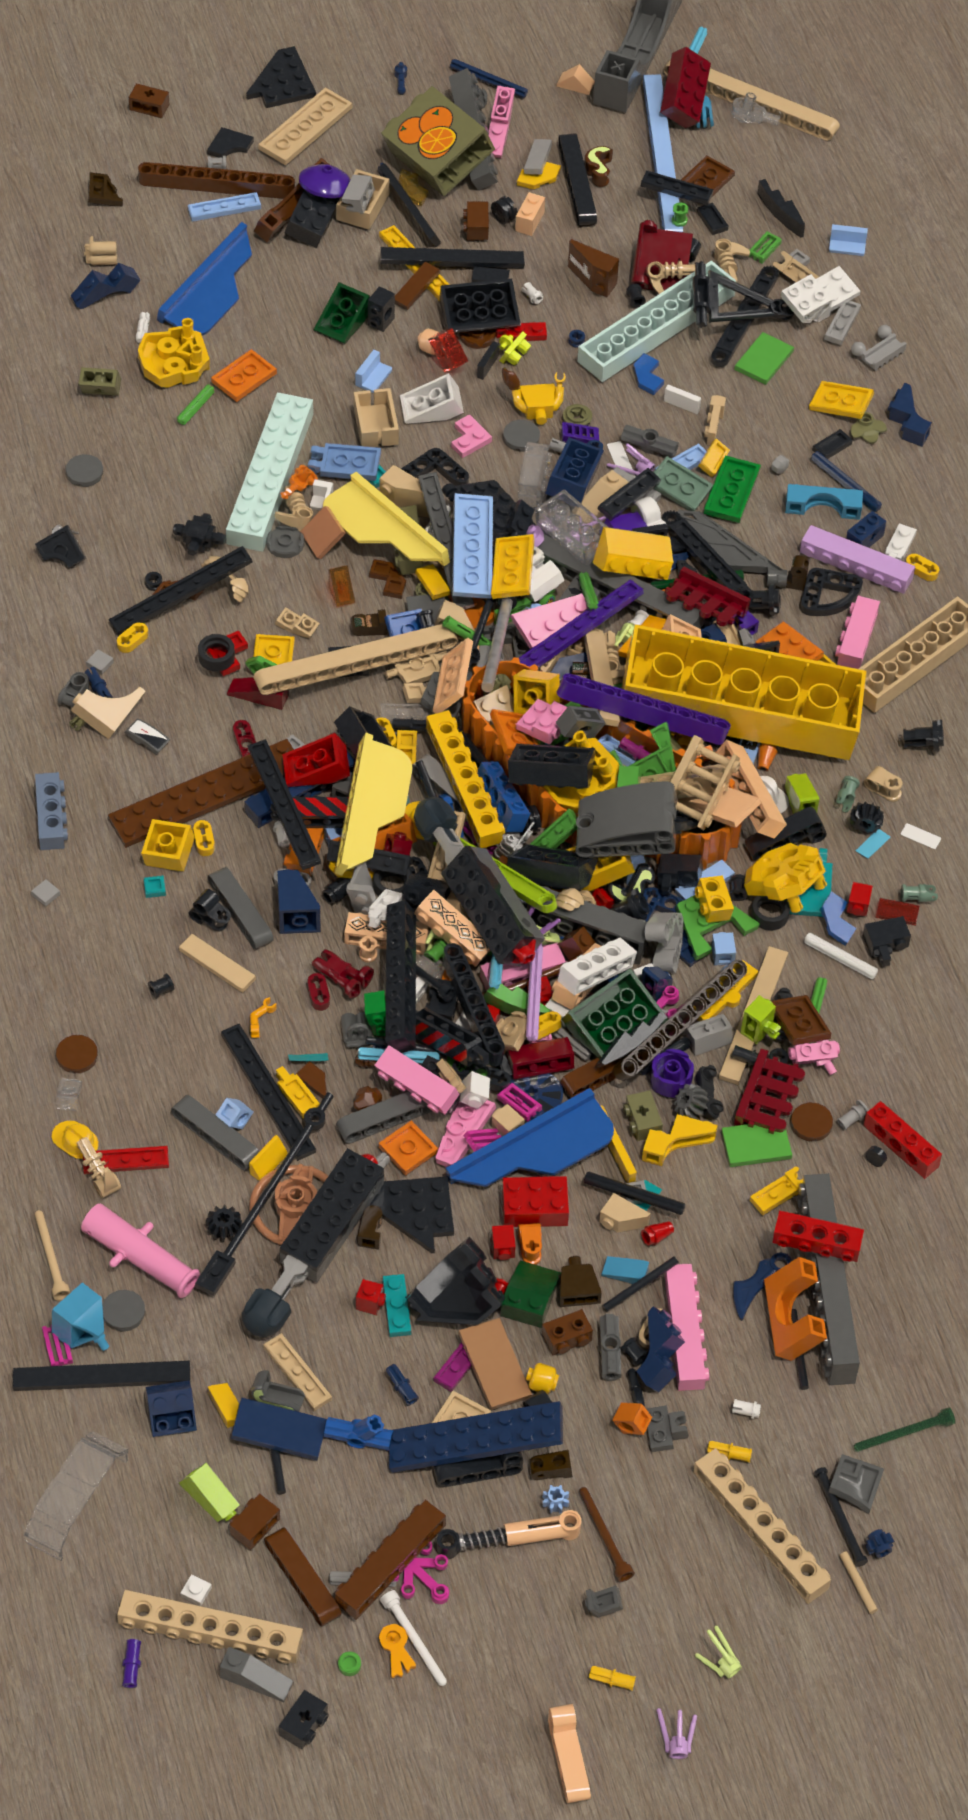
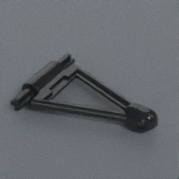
M703 261L695 263L692 291L693 312L696 313V325H698V328L707 326V313H709V323L768 317L788 320L793 317L794 312L789 306H782L786 304L784 300H772L711 270L708 271L707 277L706 264ZM718 284L767 306L768 309L719 313Z

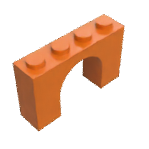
M798 1257L764 1279L775 1356L792 1361L827 1339L824 1319L809 1314L795 1323H792L791 1319L792 1306L797 1296L803 1290L818 1282L815 1262Z

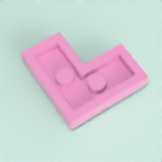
M470 414L455 422V428L463 436L452 441L451 447L462 458L492 442V436Z

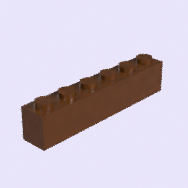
M426 1499L421 1505L417 1504L412 1509L410 1516L406 1520L403 1519L399 1522L395 1529L396 1531L391 1536L388 1535L383 1539L381 1547L376 1552L372 1551L361 1567L354 1569L346 1583L343 1582L338 1586L335 1591V1600L338 1606L357 1620L446 1526V1515Z

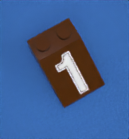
M573 239L569 241L568 267L592 292L608 297L617 285L619 258Z

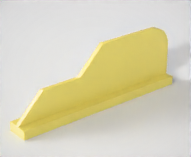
M359 473L351 474L350 482L325 498L323 507L328 506L344 531L356 542L391 543L410 561H438L443 566L450 563L446 547Z
M365 733L359 742L335 868V874L341 876L345 871L373 858L378 829L403 818L412 774V763L409 757L397 748L372 740L373 735Z

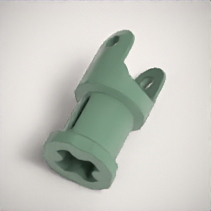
M852 776L844 777L842 789L837 794L836 803L843 804V812H848L851 809L856 796L855 791L860 784L859 780Z
M902 884L901 901H936L938 899V894L934 893L936 887L926 884H919L918 886Z

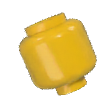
M537 1363L534 1369L529 1367L526 1380L530 1381L529 1388L536 1392L543 1390L547 1394L555 1391L559 1375L556 1374V1368L543 1363Z

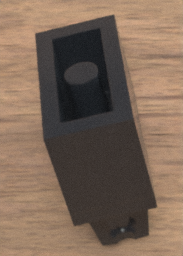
M661 854L657 876L662 895L670 896L672 888H679V885L697 886L703 872L701 855Z
M904 916L867 923L864 925L863 938L871 958L878 957L882 967L890 966L892 950H903L909 947L911 934Z

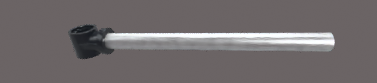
M521 596L498 598L500 609L481 687L485 692L493 690L510 613L516 607L517 601H520Z

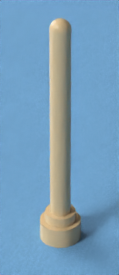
M38 1210L35 1212V1218L54 1281L52 1294L55 1300L61 1301L70 1294L69 1286L62 1281L44 1214Z

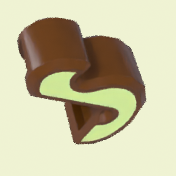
M597 146L587 151L584 164L586 172L592 176V183L599 187L608 185L610 181L607 177L610 174V170L605 165L612 161L613 149L610 147Z

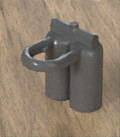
M359 1012L356 1015L353 1013L343 1014L341 1016L343 1040L346 1046L357 1048L371 1046L365 1044L366 1036L372 1037V1030L365 1012Z

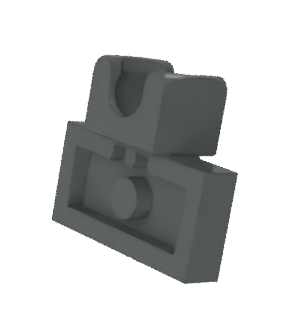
M667 1405L647 1408V1411L652 1416L648 1425L652 1452L674 1449L673 1440L688 1438L687 1427L679 1426L686 1423L684 1411L668 1414Z

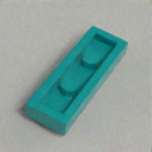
M404 1274L383 1276L389 1336L411 1335L408 1300L405 1298L407 1296Z

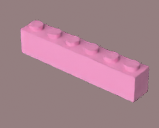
M678 1264L664 1274L668 1311L672 1317L670 1321L682 1331L680 1335L685 1341L674 1353L678 1391L702 1390L705 1388V1382L709 1381V1369L704 1367V1361H707L706 1348H702L701 1343L704 1342V1330L699 1327V1323H702L701 1310H697L699 1291H695L694 1285H697V1274L692 1272V1264Z

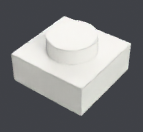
M191 1574L180 1594L182 1598L201 1606L212 1585Z

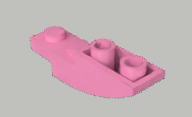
M497 87L489 128V137L495 147L492 153L496 158L502 159L504 145H506L515 94L514 88Z

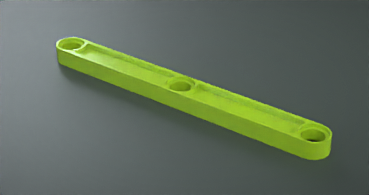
M460 837V841L464 846L475 847ZM493 858L518 898L543 913L555 911L557 902L554 894ZM552 901L551 904L543 905L544 902Z

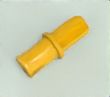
M709 1441L707 1453L716 1448L720 1454L726 1455L728 1460L731 1458L750 1463L751 1448L734 1446L733 1443L729 1445Z
M592 1666L589 1678L592 1680L610 1684V1687L614 1685L633 1691L636 1676L616 1672V1669L612 1671L597 1666Z

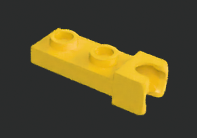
M793 1167L785 1172L784 1176L750 1196V1202L762 1215L799 1194V1184L803 1182V1179L797 1180L799 1168Z

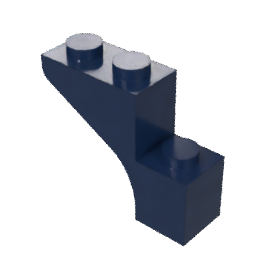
M118 263L108 276L92 270L71 294V298L77 308L84 309L110 293L117 291L131 293L141 280L134 268Z
M904 383L901 389L898 388L895 400L891 401L888 406V411L890 412L889 420L902 424V440L923 447L930 435L932 422L923 419L916 413L911 385Z
M653 1306L648 1312L650 1349L646 1360L637 1370V1373L646 1386L659 1393L677 1375L672 1368L673 1363L669 1358L685 1341L680 1335L682 1333L680 1328L670 1321L672 1319L671 1315L666 1310H659Z

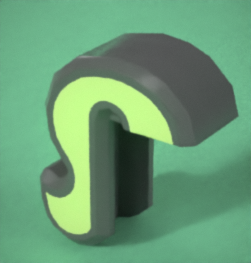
M268 1370L258 1372L251 1387V1394L255 1401L298 1412L305 1399V1394L300 1388L271 1382Z

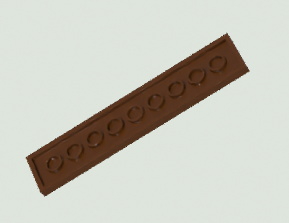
M288 739L269 746L283 778L285 777L282 754L294 750ZM249 754L108 814V819L123 845L127 848L146 839L152 819L183 824L263 790L265 786Z

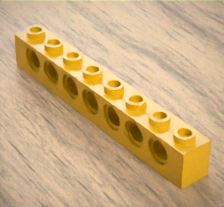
M449 710L426 716L428 734L459 804L466 815L467 822L479 848L500 844L503 840V834H505L504 825L502 822L499 823L498 812L491 805L490 794L484 790L483 778L478 776L477 765L471 761L470 749L464 745L462 732H458L456 718L451 716Z

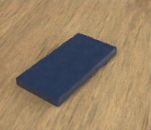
M241 1397L231 1439L317 1461L327 1419Z

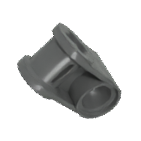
M76 672L71 676L59 693L58 704H66L73 708L75 704L72 701L79 693L83 695L87 689L89 690L88 676L85 673Z

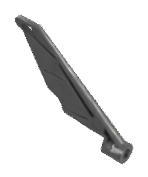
M677 511L734 571L767 573V586L775 584L777 587H786L787 570H783L702 512Z

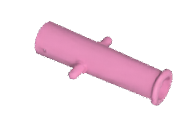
M101 1203L91 1208L82 1222L81 1230L116 1253L109 1262L111 1267H116L122 1260H127L176 1291L179 1298H184L191 1293L200 1276L199 1270H192L147 1237V1234L154 1227L153 1223L147 1222L141 1229H136Z

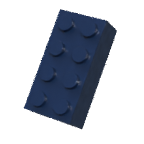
M569 437L551 473L545 494L567 501L572 505L581 506L598 470L604 450Z

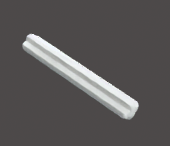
M808 933L805 937V944L868 978L874 979L877 975V968L812 933Z

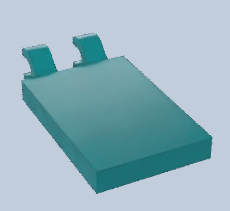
M819 848V854L826 870L823 875L827 886L821 890H816L813 883L802 895H799L803 909L797 913H792L790 910L789 914L823 917L820 908L832 889L833 863H827L828 849Z

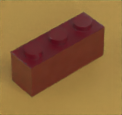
M568 1037L525 1044L520 1047L519 1051L507 1050L508 1063L513 1073V1079L575 1069L574 1051Z

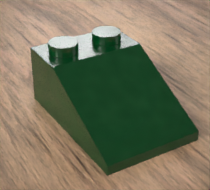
M338 282L313 330L345 344L368 318V299L370 295Z
M520 1260L504 1295L505 1300L501 1305L500 1316L542 1328L561 1272Z

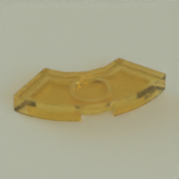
M402 169L399 183L414 204L422 207L428 196V190L419 185L418 174Z

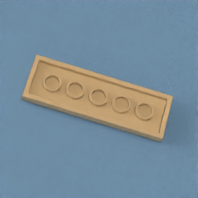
M325 87L259 143L258 149L282 164L287 165L352 109V102Z

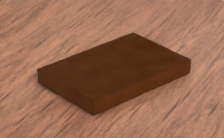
M706 155L681 180L714 189L713 197L735 176V171Z
M807 995L771 1001L776 1006L774 1017L792 1046L831 1039L832 1033Z

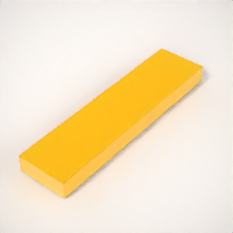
M601 1105L602 1109L607 1114L604 1106ZM614 1128V1135L608 1147L626 1183L636 1182L637 1171Z

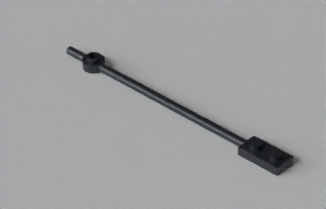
M522 499L516 502L506 528L511 533L510 537L526 535L535 511ZM492 597L486 600L472 638L473 645L468 671L470 665L480 660V652L477 647L495 601Z
M327 1092L317 1108H310L305 1112L304 1129L224 1253L216 1250L197 1279L195 1288L212 1296L216 1295L236 1264V1259L231 1257L312 1130L321 1129L325 1125L324 1112L334 1098L333 1094Z

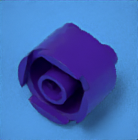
M667 1049L666 1052L655 1056L651 1070L653 1091L662 1096L674 1098L675 1095L680 1093L679 1088L684 1089L685 1084L691 1085L694 1064L689 1059V1056L678 1049Z

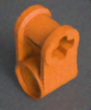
M540 1223L518 1225L522 1259L524 1262L537 1265L541 1261Z

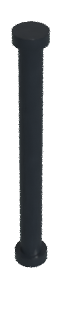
M821 1467L814 1471V1475L816 1478H819L855 1558V1566H863L868 1562V1559L861 1552L837 1496L829 1493L831 1483L827 1476L828 1471L826 1467Z

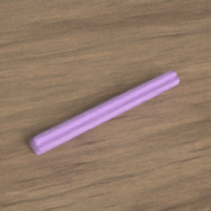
M542 943L535 950V958L530 962L526 1037L530 1042L538 1039L543 957Z

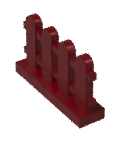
M686 567L680 570L679 578L674 580L675 585L671 588L667 587L664 592L666 593V599L670 602H675L678 599L683 601L682 606L684 609L692 610L697 608L700 610L699 615L703 618L716 617V623L719 626L732 625L737 615L744 617L747 614L751 601L750 598ZM686 591L691 592L688 596L684 595ZM703 599L708 600L705 604L700 603ZM720 607L724 608L722 612H719L717 610Z
M761 1048L736 1112L734 1126L743 1125L744 1122H747L748 1127L751 1128L756 1125L769 1129L770 1134H774V1132L781 1133L786 1130L787 1124L780 1116L790 1115L793 1109L792 1104L786 1100L787 1098L794 1099L799 1094V1088L792 1083L793 1081H803L805 1071L798 1068L799 1064L794 1063L793 1066L779 1062L777 1057L769 1059V1051ZM763 1071L768 1072L766 1076L762 1075ZM773 1074L787 1078V1083L772 1078ZM757 1088L761 1089L760 1093L756 1092ZM766 1092L781 1095V1099L768 1096ZM751 1105L755 1106L754 1110L749 1109ZM760 1108L775 1112V1115L771 1116L759 1112Z

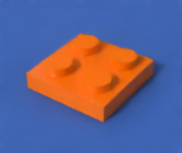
M412 1120L379 1142L381 1151L389 1155L390 1160L405 1176L438 1152V1147Z

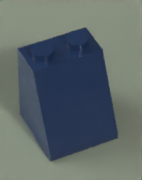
M290 869L277 871L280 934L321 932L320 905L300 872Z

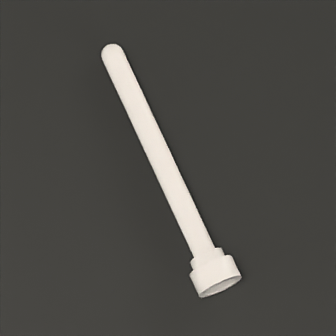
M395 1590L387 1592L380 1598V1602L385 1609L394 1613L401 1626L406 1630L407 1636L440 1686L446 1685L447 1680L401 1609L400 1597Z

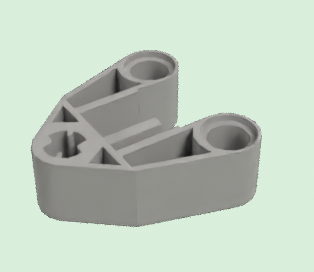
M654 913L645 926L646 941H658L653 958V966H658L668 973H676L682 948L683 915L682 913Z

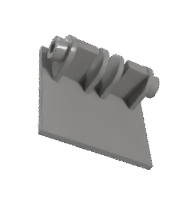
M532 822L519 840L514 835L507 834L494 850L495 856L497 858H500L501 855L507 857L522 848L533 833L530 829L534 822Z

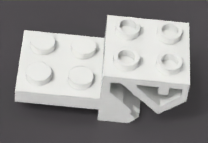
M840 266L817 279L810 274L781 292V298L803 323H811L812 320L820 322L829 317L831 311L860 295L859 288Z
M535 546L530 595H524L534 602L541 600L544 595L556 589L559 584L565 581L561 571L551 560L543 564L544 553Z

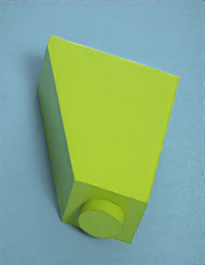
M807 774L787 776L785 790L792 813L795 814L807 807H814L817 812L819 796Z
M207 1463L193 1470L179 1482L180 1486L217 1522L223 1519L228 1521L237 1513L235 1509L239 1506V1503Z

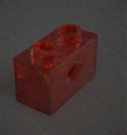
M452 328L442 330L428 339L444 372L454 370L468 362Z

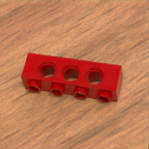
M882 1101L866 1112L864 1127L921 1177L926 1179L939 1168L942 1153Z
M779 1210L772 1243L778 1244L781 1247L796 1248L803 1252L818 1253L825 1257L841 1258L847 1262H857L864 1229Z

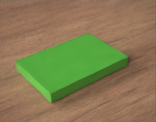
M762 332L736 363L734 370L766 385L794 352V347Z
M748 1124L723 1127L721 1130L730 1167L792 1159V1151L786 1130L781 1133L774 1132V1134H770L769 1129L756 1125L751 1128L748 1127Z

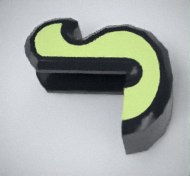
M648 863L638 864L626 888L615 882L607 884L610 896L615 901L621 902L627 899V892L638 888L639 892L644 895V883L647 882L649 885L653 883L655 879L654 870Z

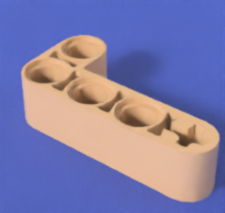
M573 1704L549 1708V1730L566 1802L568 1804L591 1799L590 1787L576 1732Z

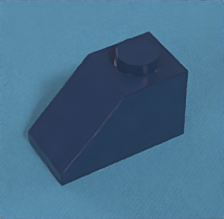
M658 966L644 967L642 969L641 983L657 1002L663 996L665 988L672 986L673 978L667 971H663Z

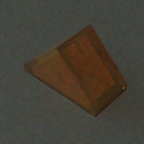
M348 565L329 569V589L336 607L356 603Z

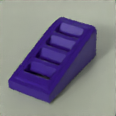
M562 422L561 433L563 442L566 443L569 437L586 444L591 440L599 441V428Z

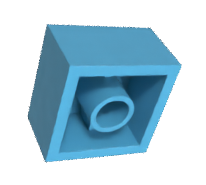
M81 1283L52 1309V1333L60 1341L68 1344L70 1348L93 1340L94 1343H98L102 1351L108 1349L109 1344L105 1340L106 1335L104 1334L102 1297L84 1283Z

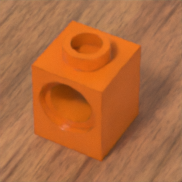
M621 1402L612 1421L623 1434L644 1435L652 1416L643 1404Z

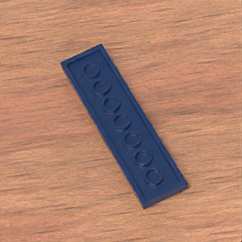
M558 1401L394 1429L389 1447V1469L394 1473L563 1444V1406Z

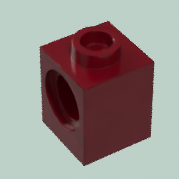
M402 832L387 833L383 850L410 856L413 841Z

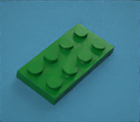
M725 455L705 505L704 514L740 523L759 475L761 465Z

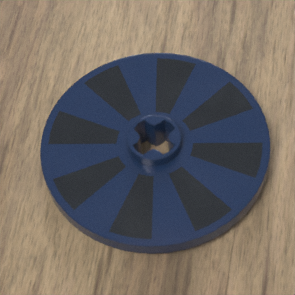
M547 1073L513 1079V1076L510 1075L511 1083L542 1105V1110L540 1112L537 1111L534 1117H530V1120L562 1103V1085L552 1074ZM523 1100V1103H525V1104H526L527 1106H529L530 1108H533L532 1106H530L528 1103H526V1102Z

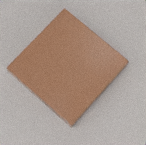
M324 506L300 531L315 556L319 559H322L346 534L328 506Z

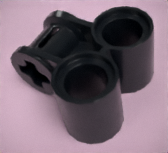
M205 889L194 901L193 907L188 913L193 921L198 924L204 922L214 931H223L231 918L230 911L219 903L218 895L211 889Z

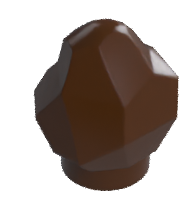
M362 1087L356 1093V1101L353 1102V1106L359 1111L382 1102V1094L378 1088Z

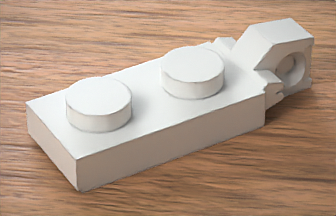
M899 523L886 548L885 554L898 560H903L916 535L917 529Z
M385 889L369 907L368 917L370 919L368 926L377 928L381 920L386 921L387 905L402 901L403 893Z

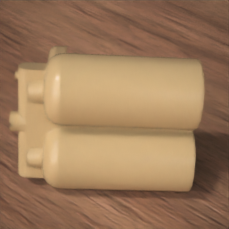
M90 236V244H85L84 246L86 263H91L92 265H117L116 241L94 242L93 236Z

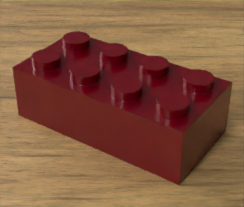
M688 47L673 52L660 113L685 129L699 123L711 62Z

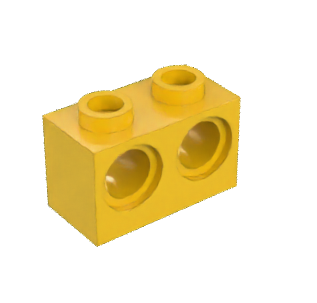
M723 875L700 878L697 887H695V897L700 901V911L705 916L706 922L730 920L734 907Z

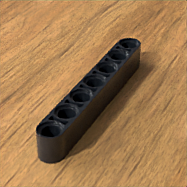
M577 133L559 135V149L578 226L597 224L596 209Z
M449 943L444 948L443 966L452 986L457 991V998L472 1032L480 1037L482 1048L489 1053L488 1065L499 1066L504 1059V1042L461 946L456 943Z

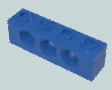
M481 762L477 774L483 778L484 790L490 794L491 805L498 812L499 823H503L505 832H523L530 816L529 810L512 783H509V778L499 762Z

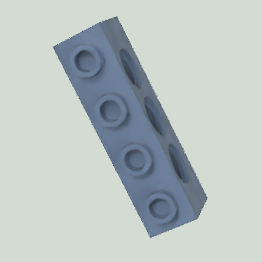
M59 772L35 774L40 850L64 849V840H68L67 828H63V824H67L66 812H62V808H66L65 796H61V792H65L64 780H60Z

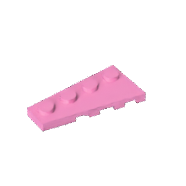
M579 594L512 614L510 618L531 649L589 608L583 594Z
M487 1100L477 1109L459 1101L456 1110L452 1112L451 1118L448 1120L445 1136L441 1140L436 1155L437 1164L448 1167L465 1156L470 1145L463 1135L466 1131L483 1129L496 1109L494 1102Z

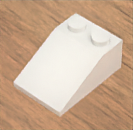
M449 373L400 395L406 424L448 420L464 413L459 386Z

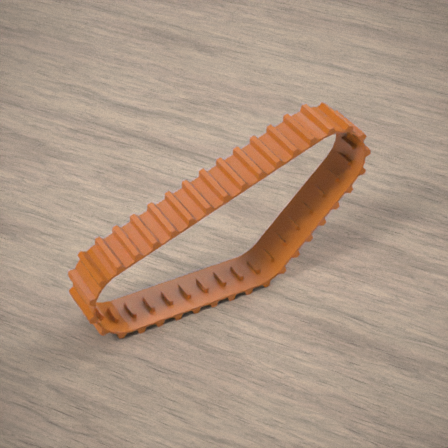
M514 657L511 661H499L497 674L508 676L511 680V689L509 690L511 693H514V675L523 669L538 671L537 665L534 664L529 667L520 663L519 658ZM486 665L482 668L475 666L472 668L471 679L466 681L462 697V730L465 734L471 735V741L477 748L483 750V755L488 761L499 762L509 778L508 760L511 755L504 753L497 732L472 703L483 697L481 687ZM560 697V704L566 705L570 702ZM580 704L582 707L592 708V707H588V706H585V705ZM620 719L618 727L604 725L595 736L599 740L605 734H608L620 742L626 737L638 746H644V749L649 753L659 749L650 730L640 731L636 728V722L633 720L626 723ZM682 748L677 751L673 749L676 770L686 752ZM696 758L694 761L696 766L703 767L702 760ZM730 779L729 788L734 789L735 781ZM512 783L522 801H526L528 806H536L540 815L541 828L549 827L567 811L551 797L543 786L539 787L534 784L517 785ZM742 822L736 828L726 825L710 833L683 831L681 834H676L675 851L669 854L701 855L703 869L707 868L708 863L716 860H723L725 862L729 850L739 846ZM577 830L565 840L572 847L576 846ZM661 854L644 855L645 857L655 858L656 863L659 864Z

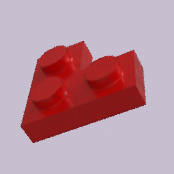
M239 630L226 635L234 643L235 654L248 649V643ZM212 647L206 651L211 658H221L228 653L226 649L221 647ZM236 657L228 669L220 671L223 676L240 669V663Z

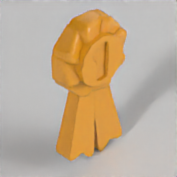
M397 1624L383 1627L379 1634L381 1646L384 1650L391 1652L392 1678L396 1676L403 1677L401 1662L406 1673H409L410 1669L416 1668V1663L404 1648L408 1640L406 1630Z

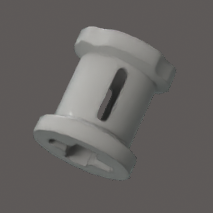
M208 156V168L226 169V156L220 158Z

